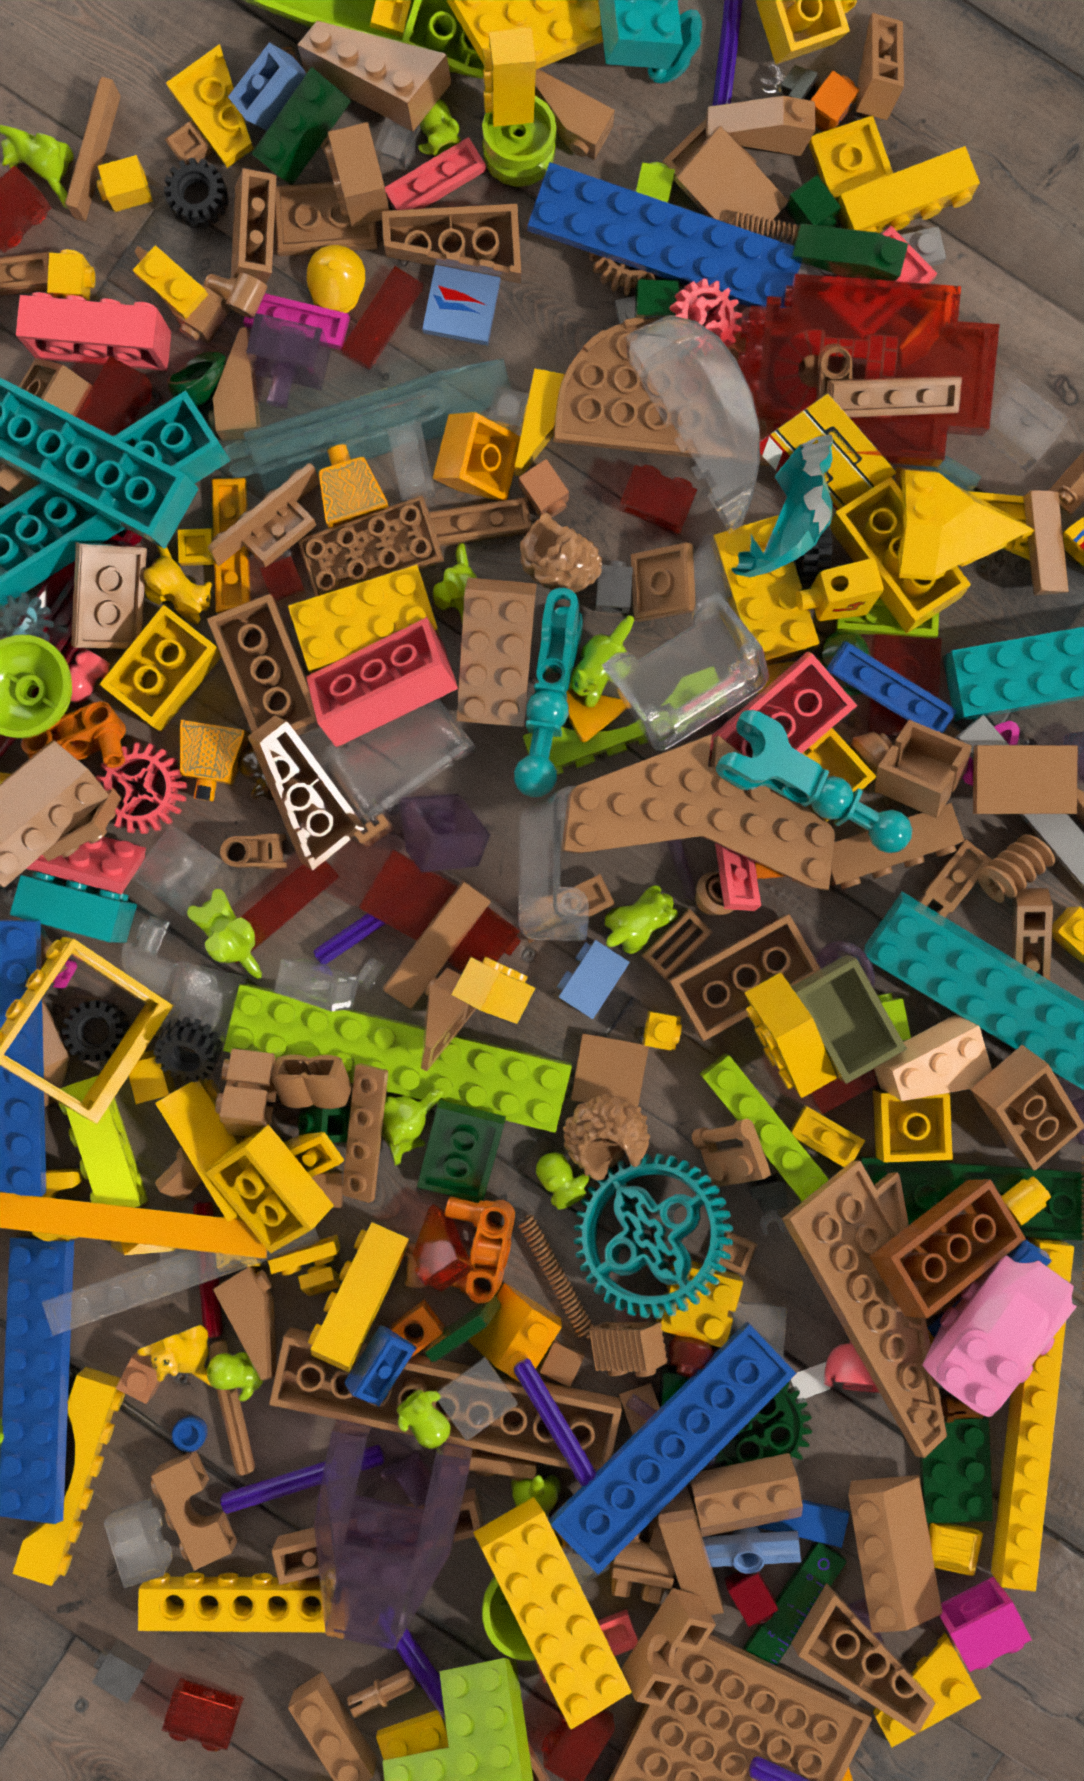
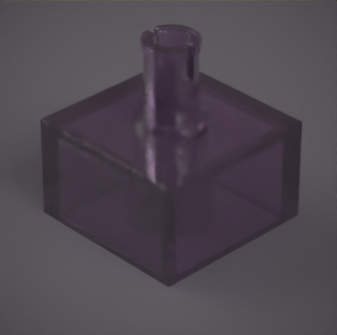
M255 313L246 354L258 376L272 379L266 402L271 406L286 409L292 384L322 390L331 353L323 329Z

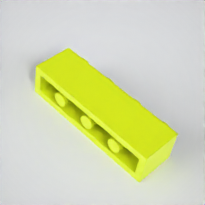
M98 1076L62 1087L60 1090L82 1102ZM115 1097L97 1124L59 1102L61 1111L64 1115H68L71 1128H69L71 1142L74 1147L79 1148L82 1157L79 1163L81 1173L86 1180L89 1179L93 1191L90 1193L91 1203L135 1208L147 1202L148 1198Z

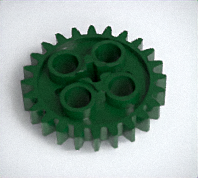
M789 1381L773 1397L771 1405L767 1408H762L713 1458L714 1462L719 1463L725 1460L723 1463V1467L787 1453L790 1454L791 1458L794 1457L802 1460L803 1456L798 1448L809 1447L810 1444L803 1435L812 1433L811 1427L804 1424V1422L811 1420L812 1417L809 1411H801L808 1404L805 1398L796 1399L800 1394L798 1387L794 1386L788 1389ZM778 1411H784L782 1416H775ZM755 1419H758L761 1426L758 1430H755L751 1423ZM776 1427L787 1428L785 1436L781 1439L770 1437L771 1432ZM753 1441L756 1443L754 1451L748 1454L740 1452V1447L744 1442Z

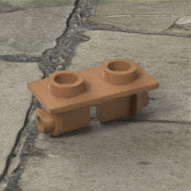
M1084 451L1048 490L1058 492L1059 505L1070 515L1084 501Z

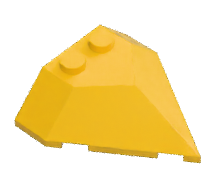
M896 468V484L903 494L904 534L898 549L899 578L936 580L944 576L945 572L958 565L961 567L1006 547L1007 542L1018 537L1023 539L1034 532V529L950 482L939 472L926 469Z

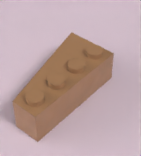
M316 21L297 44L306 73L313 67L345 96L412 132L451 85L447 54L321 21Z
M517 204L382 211L383 239L387 257L430 266L440 265L497 276L501 280L521 284Z
M273 716L250 734L248 738L297 856L302 864L313 871L355 837L354 833L357 830L362 831L365 827L290 724L280 717Z
M826 1583L791 1642L797 1655L918 1735L936 1703L925 1688Z

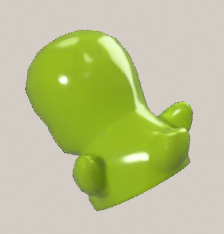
M439 99L419 124V127L428 138V143L420 144L418 149L423 154L434 155L435 157L462 141L458 136L459 125L457 121L451 117L446 103Z
M552 1152L539 1159L535 1173L545 1189L553 1193L551 1203L557 1209L570 1207L586 1196L584 1187L589 1181V1176L582 1174L575 1179L571 1166L563 1154Z
M238 1352L235 1355L228 1353L217 1354L210 1360L207 1367V1378L212 1387L220 1390L240 1388L242 1389L238 1397L240 1401L248 1400L253 1392L259 1389L263 1383L246 1352Z
M417 1390L396 1409L399 1414V1428L406 1432L410 1425L412 1433L421 1446L428 1449L438 1448L447 1440L450 1434V1423L447 1418L432 1406V1402L440 1400L441 1395L436 1391L424 1392Z

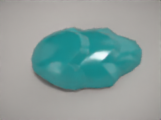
M690 9L680 15L683 45L670 68H648V76L654 82L660 84L672 82L680 77L690 66L691 58L701 45L702 19L697 10Z

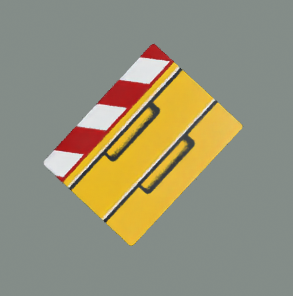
M826 394L758 442L754 447L778 472L800 445L816 437L832 435L833 444L831 445L833 460L831 467L824 473L833 502V516L836 511L890 476L895 475L896 471L829 394ZM816 439L812 444L818 443V440Z

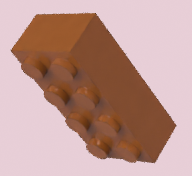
M991 1179L967 1180L869 1257L904 1316L927 1319L1026 1238Z

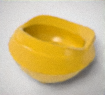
M329 245L319 249L311 257L307 268V284L314 305L348 313L356 306L365 284V268L362 260L354 251L340 245Z

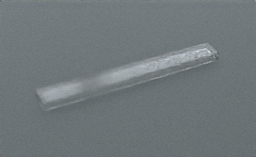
M315 1226L311 1231L273 1253L267 1251L266 1259L187 1250L44 1300L42 1305L52 1335L54 1336L318 1243L320 1239Z

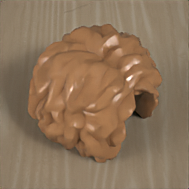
M549 513L540 515V518L533 523L530 531L520 542V560L523 571L530 575L531 579L551 591L557 588H567L574 593L582 591L588 585H592L601 574L602 558L598 555L599 549L593 545V542L588 541L585 537L582 538V535L577 534L572 528L569 529L568 526L561 527L560 524L552 519Z
M607 1093L602 1096L599 1095L596 1099L592 1098L588 1102L578 1104L573 1110L574 1115L566 1119L565 1126L562 1128L564 1131L563 1138L565 1139L564 1146L568 1150V1154L573 1162L579 1164V1168L584 1169L585 1176L590 1175L596 1181L604 1179L605 1175L608 1174V1169L615 1166L625 1152L633 1167L640 1165V1160L644 1158L651 1137L647 1133V1116L642 1115L640 1112L641 1107H635L631 1104V1099L628 1097H610Z

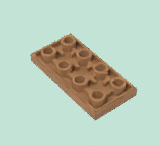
M422 495L298 540L315 597L414 565H418L420 570L445 561L425 498Z

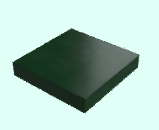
M494 1295L489 1302L481 1303L446 1327L443 1334L436 1338L425 1351L429 1360L436 1362L486 1328L500 1309L501 1303Z

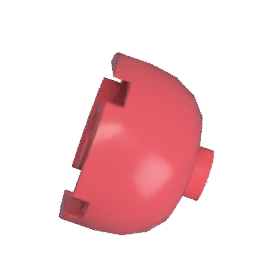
M851 1341L847 1344H840L831 1351L826 1362L824 1385L834 1387L835 1381L843 1383L844 1390L880 1393Z

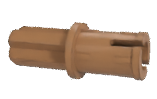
M405 1669L382 1681L376 1679L374 1685L349 1695L347 1698L348 1706L362 1701V1704L350 1709L352 1715L358 1718L362 1714L381 1705L382 1707H387L389 1701L415 1688L414 1676L409 1669Z

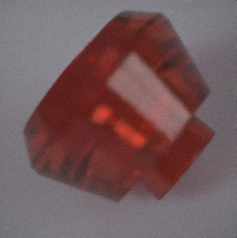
M675 1336L668 1344L671 1365L677 1368L676 1373L678 1375L688 1378L695 1376L698 1370H702L715 1354L709 1343L692 1337Z

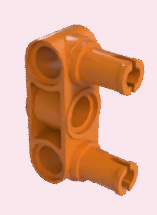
M98 701L71 713L64 714L54 726L39 735L23 738L21 748L30 759L50 741L54 740L77 760L84 759L90 754L101 750L106 766L117 768L125 763L120 741L126 732V726L109 703Z
M450 1196L445 1216L474 1223V1227H477L470 1252V1266H467L465 1269L437 1262L433 1271L432 1282L460 1288L461 1293H465L466 1296L476 1303L489 1302L500 1289L509 1258L511 1235L515 1221L514 1208L505 1200H480L479 1203ZM491 1211H497L503 1215V1225H497L491 1221ZM483 1277L487 1279L491 1284V1290L481 1289L478 1286L477 1278Z

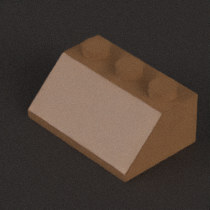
M789 1453L701 1471L690 1481L702 1537L802 1517L803 1504L798 1476Z

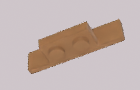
M309 463L302 469L294 471L288 481L277 490L275 489L267 493L260 504L252 510L244 512L238 521L227 531L217 534L208 546L213 561L220 566L245 546L266 568L316 526L315 520L298 501L319 484L315 467Z
M360 1063L355 1066L342 1194L346 1197L370 1203L375 1199L388 1071Z

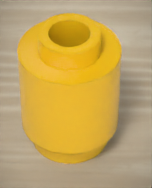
M1032 1176L1028 1180L1022 1179L1002 1195L1001 1198L1016 1223L1022 1226L1047 1206L1046 1201L1051 1196L1045 1187Z

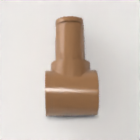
M242 272L239 273L237 278L230 279L209 274L204 281L206 288L224 298L226 306L250 319H254L268 288L267 285L257 278Z

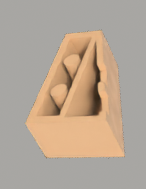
M954 1015L904 1041L903 1043L907 1048L905 1051L874 1068L880 1088L901 1101L971 1089L992 1071L979 1025L958 1015Z

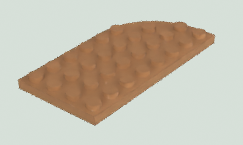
M636 317L626 319L623 323L605 331L602 330L592 337L569 365L558 394L553 442L771 466L754 446L801 413L782 400L777 392L773 380V365L780 348L790 338L802 332L739 325L741 331L733 335L736 339L734 344L727 347V350L719 355L715 353L709 358H705L703 351L693 356L692 346L690 345L684 349L680 347L683 338L681 336L673 337L672 334L678 329L677 325L669 324V320ZM819 355L808 356L799 364L798 378L807 388L817 389ZM828 356V358H827V360H826V368H827V369H828L829 356Z

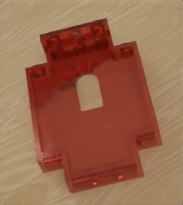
M795 274L792 286L786 285L784 307L790 308H780L782 297L767 296L765 307L751 306L748 317H742L740 338H746L745 351H739L737 372L743 373L742 386L736 385L734 406L740 407L739 418L778 420L779 423H773L772 432H774L817 401V388L807 386L801 381L798 367L803 359L808 356L819 355L825 346L833 343L843 346L849 352L851 358L867 359L865 379L959 376L962 377L959 413L849 417L878 451L845 453L883 456L891 464L939 467L945 460L947 434L983 436L990 429L1000 324L958 321L961 286ZM838 352L829 355L836 357H844L843 354Z

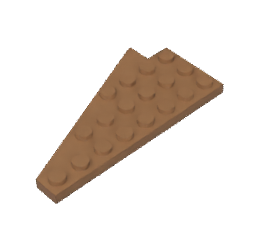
M851 1161L784 1216L782 1220L915 1456L925 1458L947 1437L937 1381L922 1366L931 1347L926 1319L904 1316L869 1257L909 1226L901 1180L898 1173H888L878 1183L873 1185L861 1161Z

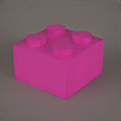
M994 1576L941 1603L942 1614L938 1616L969 1672L975 1669L987 1668L993 1663L994 1659L1006 1653L1018 1652L1024 1647L1025 1643L1032 1640L1014 1603Z

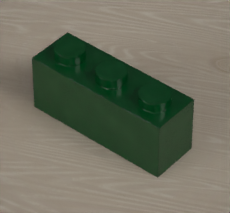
M311 67L252 154L276 175L290 185H293L351 100Z

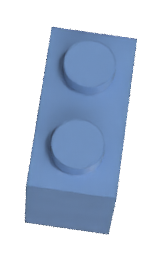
M268 43L228 98L247 121L268 131L307 73L292 55Z
M594 940L592 945L585 942L575 957L580 962L573 974L567 970L557 985V988L561 990L558 997L591 1019L595 1017L630 963L597 940Z

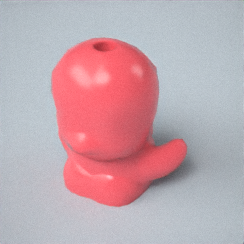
M80 648L79 653L75 656L76 663L69 665L72 680V696L70 701L75 703L86 701L91 696L97 679L99 677L104 679L110 672L109 667L111 664L86 648Z

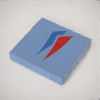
M435 265L422 329L423 333L488 346L501 278Z

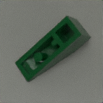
M801 224L798 229L791 259L885 291L901 275L908 244L876 232Z

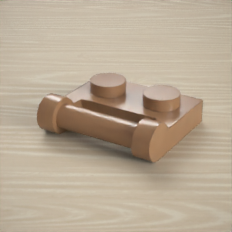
M743 1119L736 1121L731 1126L711 1130L704 1127L693 1131L692 1142L696 1148L701 1150L713 1186L721 1187L763 1180L771 1175L757 1132L751 1120ZM737 1138L743 1144L742 1146L718 1150L715 1142Z

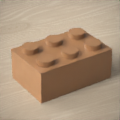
M1023 1045L970 1089L1009 1151L1033 1171L1038 1169L1084 1129L1081 1118L1049 1064Z

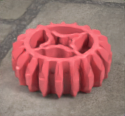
M134 743L132 753L127 746H122L125 763L117 768H109L106 766V763H102L100 767L107 771L105 777L101 775L95 777L98 782L104 783L103 788L106 791L114 788L117 792L118 782L125 787L126 795L123 799L125 804L122 807L119 803L115 809L116 819L114 826L122 828L126 824V830L129 833H134L137 827H139L141 834H148L150 823L155 831H160V819L170 825L173 820L168 813L170 811L176 814L181 813L182 810L174 806L176 800L180 802L186 801V797L178 794V790L186 789L187 783L177 782L176 779L182 777L180 769L172 770L178 761L174 757L166 760L168 752L160 749L156 753V748L152 744H148L145 750H143L140 743ZM150 762L147 769L143 768L135 776L124 773L133 764ZM159 770L163 773L166 782L165 796L160 794L156 788ZM129 780L137 784H143L144 788L147 789L146 791L151 793L153 797L147 794H140L135 788L136 786L131 784ZM147 801L159 805L151 813L142 816H132L135 808L139 809Z

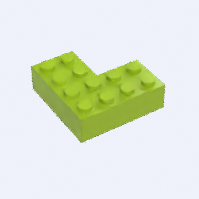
M501 1658L439 1671L449 1747L383 1761L385 1781H533L516 1660Z

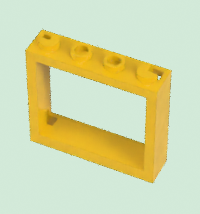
M62 937L61 940L54 941L47 950L46 957L48 959L40 970L36 969L26 982L28 989L21 999H16L6 1011L5 1017H7V1020L0 1029V1066L82 1117L97 1124L173 1005L75 939ZM70 955L145 1004L82 1102L4 1055Z

